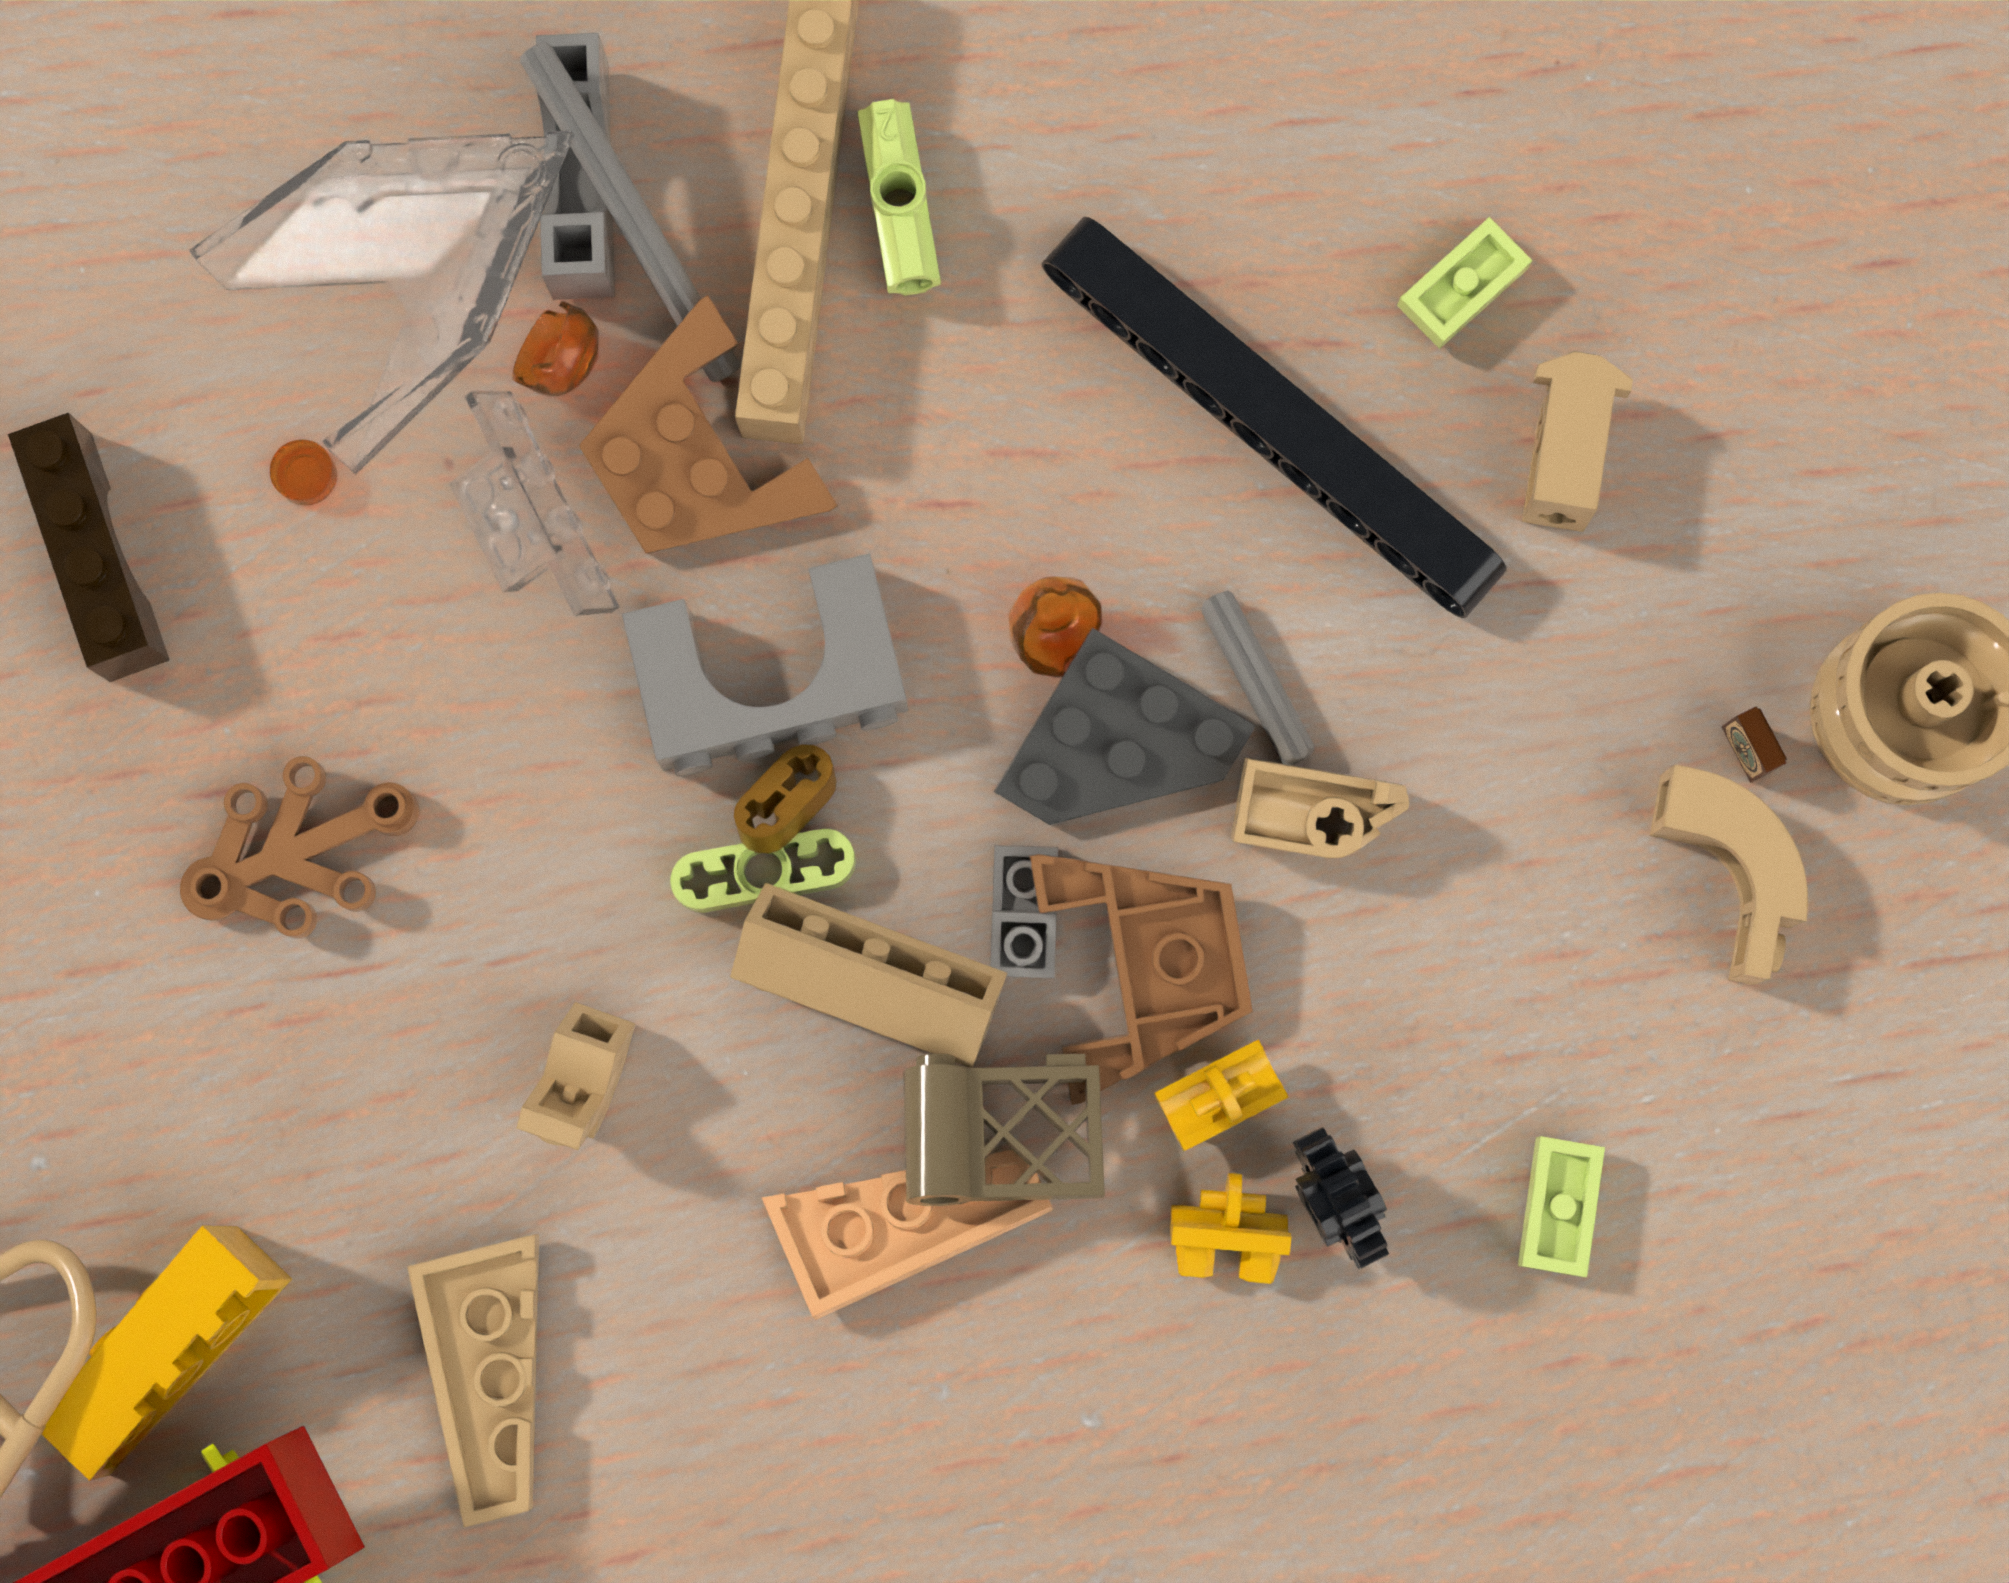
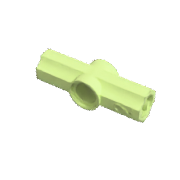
M894 99L872 102L870 106L857 111L887 291L888 293H897L904 296L925 293L932 287L941 285V278L927 204L926 182L920 164L911 106L909 102H898ZM896 189L907 190L915 196L909 204L901 207L889 205L883 200L890 191Z

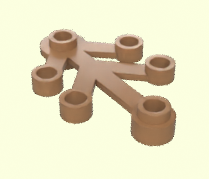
M299 756L293 758L284 768L283 781L287 790L262 851L239 861L252 823L263 818L267 811L268 801L265 794L257 787L249 783L236 784L227 791L224 797V808L228 817L212 856L195 861L186 869L180 883L182 902L189 912L205 920H222L235 911H239L274 924L280 933L295 939L304 938L313 932L317 924L316 911L309 903L298 898H289L281 902L248 887L275 876L333 897L341 907L349 911L360 912L369 908L376 897L375 885L369 877L357 871H348L342 874L307 860L375 829L387 836H399L407 833L413 828L419 816V805L415 796L400 784L392 782L382 783L369 791L363 806L298 835L313 796L321 792L325 786L326 773L324 768L310 757ZM305 766L312 767L315 772L313 782L304 788L297 787L295 784V774L297 771ZM245 793H253L256 799L255 807L247 814H239L236 808L238 798ZM389 796L396 797L399 803L396 814L390 818H381L378 813V805L381 800ZM217 876L221 882V890L216 897L206 899L202 894V885L209 877ZM355 880L362 881L365 887L363 897L355 903L347 902L344 896L346 886ZM301 907L305 912V922L300 928L290 930L285 922L286 915L292 908Z

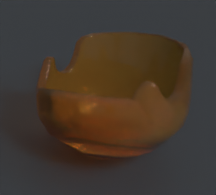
M561 301L559 306L566 310L567 313L545 310L539 316L527 335L512 370L513 381L538 394L549 397L566 395L578 388L588 379L598 359L599 329L585 310L565 301Z
M1051 576L1031 583L1021 591L1008 613L1009 635L1012 646L1022 662L1034 674L1053 678L1062 677L1065 672V665L1073 659L1089 630L1094 628L1099 631L1103 622L1100 600L1082 580L1075 577Z

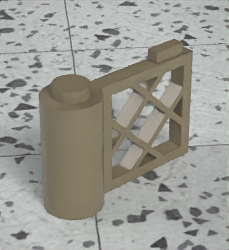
M949 1054L918 1056L916 1058V1066L903 1071L906 1201L909 1204L920 1206H949L970 1201L1103 1198L1105 1196L1099 1065L1086 1066L1085 1054H1046V1066L994 1068H967L955 1065V1056ZM1045 1083L1036 1094L1025 1085ZM1057 1083H1085L1086 1108L1070 1125L1042 1101ZM1009 1084L1028 1102L1003 1127L983 1108V1085ZM1033 1108L1061 1132V1135L1038 1159L1010 1133ZM1086 1119L1087 1142L1075 1132ZM984 1123L996 1134L985 1147ZM1069 1140L1088 1157L1089 1182L1063 1183L1044 1164ZM1002 1141L1030 1166L1014 1184L986 1185L985 1159ZM1036 1172L1047 1182L1026 1184Z

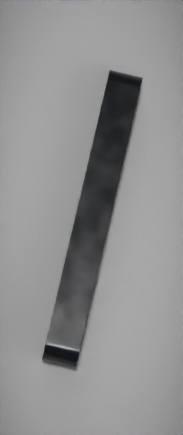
M1083 217L1041 263L1047 276L1063 292L1448 612L1457 617L1466 618L1507 571L1504 561L1489 545L1097 221L1089 217Z

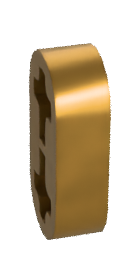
M807 744L790 748L739 799L735 806L733 817L740 840L747 849L756 853L767 854L779 851L831 799L836 790L837 781L831 758L824 749ZM814 770L817 771L818 779L813 782L810 779L804 778L798 784L796 783L795 774L798 772L809 775ZM774 813L776 823L773 826L761 823L756 828L754 827L752 820L758 815L761 818L767 819Z

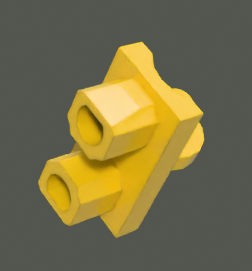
M1259 1039L1154 1093L1183 1152L1289 1098L1273 1070Z
M1228 1173L1225 1191L1201 1189L1199 1207L1171 1204L1170 1238L1171 1245L1176 1247L1179 1274L1181 1276L1198 1278L1213 1276L1215 1249L1240 1251L1238 1276L1240 1279L1254 1283H1273L1281 1255L1290 1256L1292 1236L1291 1233H1288V1216L1285 1214L1265 1213L1266 1195L1242 1193V1174Z

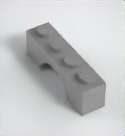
M599 33L536 35V45L546 42L553 47L611 145L609 65ZM537 91L544 131L547 172L546 204L543 214L540 215L542 277L553 300L615 297L613 217Z

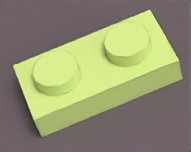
M1489 217L1403 294L1397 306L1440 349L1529 268L1533 260Z
M1543 1136L1536 1137L1518 1266L1587 1277L1605 1147Z

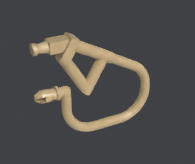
M50 1240L26 1241L0 1255V1281L33 1263H45L54 1267L66 1283L72 1307L71 1331L64 1352L26 1412L21 1415L0 1394V1435L5 1439L0 1448V1498L43 1433L49 1418L80 1372L88 1357L95 1335L96 1301L87 1270L73 1251L60 1243Z

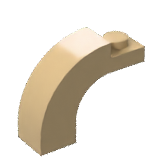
M1675 764L1660 775L1650 836L1700 847L1715 856L1726 867L1735 882L1740 901L1739 921L1728 980L1750 985L1770 980L1771 972L1779 971L1785 954L1786 938L1785 935L1778 934L1779 926L1791 928L1807 921L1808 887L1799 851L1782 821L1770 807L1751 791L1718 774Z

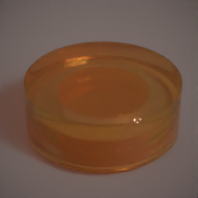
M300 439L288 442L277 450L271 460L270 478L276 490L286 500L296 505L308 506L317 504L330 495L337 481V468L332 457L321 445L310 440Z

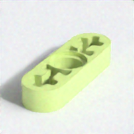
M818 829L798 833L782 849L769 853L777 857L782 865L781 877L773 886L797 895L831 890L844 885L851 878L856 865L855 852L850 841L842 833L833 829ZM742 843L687 854L675 864L670 877L672 892L684 907L699 913L754 904L762 889L752 886L747 881L745 870L750 859L761 853L747 849ZM822 843H830L833 852H844V860L838 861L834 865L835 874L823 876L819 866L799 868L805 880L792 884L793 865L786 853V849L798 847L797 856L799 860L816 857L819 853L818 845ZM735 858L734 876L742 890L741 893L729 895L730 884L728 882L710 885L708 887V897L704 899H698V896L692 889H684V881L691 880L694 877L693 868L703 866L708 875L712 876L727 874L728 871L723 861Z

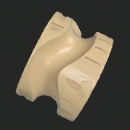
M1929 593L1896 602L1859 627L1854 633L1844 638L1827 655L1819 668L1811 690L1810 718L1813 735L1821 754L1831 769L1849 786L1867 797L1889 804L1910 806L1928 804L1949 797L1967 786L1979 783L2009 766V620L2002 613L1981 601L1958 594Z

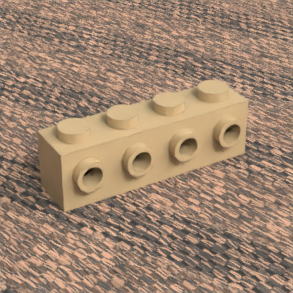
M765 883L745 919L730 978L927 1052L955 1056V1062L973 1068L989 1029L1008 973Z

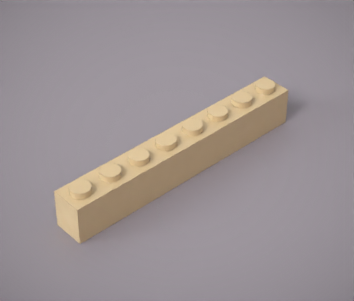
M789 0L735 419L742 438L802 445L804 443L859 0Z

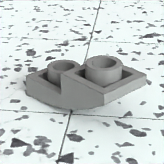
M994 846L990 966L1007 972V977H1055L1056 911L1039 913L1029 855L1044 854L1058 857V847Z

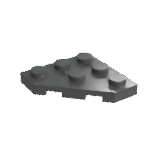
M1091 628L994 789V792L1048 825L1223 781L1256 726L1096 629Z

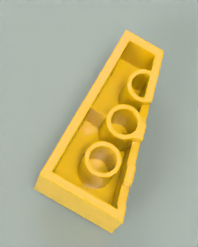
M202 1225L159 1277L141 1294L135 1305L121 1322L105 1333L89 1352L91 1357L83 1365L46 1423V1428L41 1435L89 1481L110 1476L286 1287L292 1278L238 1226Z

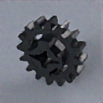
M1323 1127L1294 1141L1295 1154L1303 1167L1301 1169L1304 1174L1295 1179L1297 1182L1295 1188L1326 1246L1328 1247L1338 1241L1342 1243L1348 1257L1354 1261L1358 1269H1363L1388 1256L1389 1252L1386 1248L1388 1244L1380 1231L1382 1228L1378 1222L1386 1217L1384 1211L1387 1208L1358 1153L1354 1149L1345 1154L1342 1151L1339 1152L1332 1136L1328 1135Z

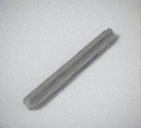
M546 42L533 46L520 56V63L678 326L702 298L553 47ZM731 350L705 366L703 370L709 380L718 382L736 372L740 365L737 357Z

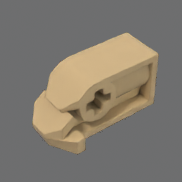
M1573 351L1567 355L1540 363L1535 370L1533 383L1546 385V391H1549V394L1541 402L1537 420L1522 522L1584 532L1598 509L1614 396L1628 398L1632 390L1633 379L1600 355Z
M1244 757L1230 838L1233 842L1325 858H1343L1361 849L1379 836L1381 833L1377 829L1378 827L1393 820L1408 809L1407 789L1405 785L1377 779ZM1339 807L1338 816L1348 822L1347 831L1336 832L1333 842H1326V833L1316 828L1317 818L1329 817L1331 808Z

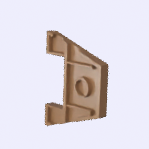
M708 295L697 302L579 444L583 454L646 554L830 512L838 507L809 458L801 461L758 489L751 491L684 382L687 377L739 346Z
M1044 854L1029 855L1039 913L1106 903L1127 1033L1061 1045L1063 1054H1085L1086 1066L1099 1065L1100 1091L1145 1070V1067L1177 1050L1181 1051L1253 1012L1232 884ZM1068 1083L1071 1104L1075 1105L1085 1102V1083Z

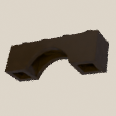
M65 413L8 434L86 667L107 681L112 682L169 661L170 659L151 604L136 582L116 537L107 502V495L111 487L92 433L70 413Z

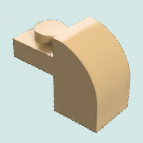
M575 1002L554 1032L544 1074L522 1105L516 1129L536 1135L548 1144L564 1145L575 1150L580 1149L587 1137L594 1139L608 1111L620 1079L635 1023Z

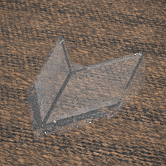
M573 131L547 132V136L512 138L510 133L408 138V143L372 144L369 140L345 141L189 250L194 259L226 290L387 283L407 310V314L369 407L322 440L327 449L353 473L357 474L490 344L573 140Z

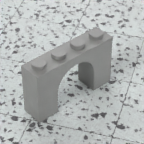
M870 553L808 568L824 631V656L820 669L809 686L791 700L774 706L751 707L736 703L720 694L710 684L704 670L692 615L684 599L622 614L655 758L663 771L674 769L676 776L696 774L712 768L711 759L736 753L737 760L739 761L757 759L772 754L775 751L773 746L775 743L798 738L799 745L818 744L835 738L836 728L860 723L861 730L879 729L896 723L898 721L897 713L909 711Z

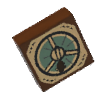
M1757 706L1737 715L1721 727L1750 783L1772 773L1787 763V758L1762 710L1758 709Z

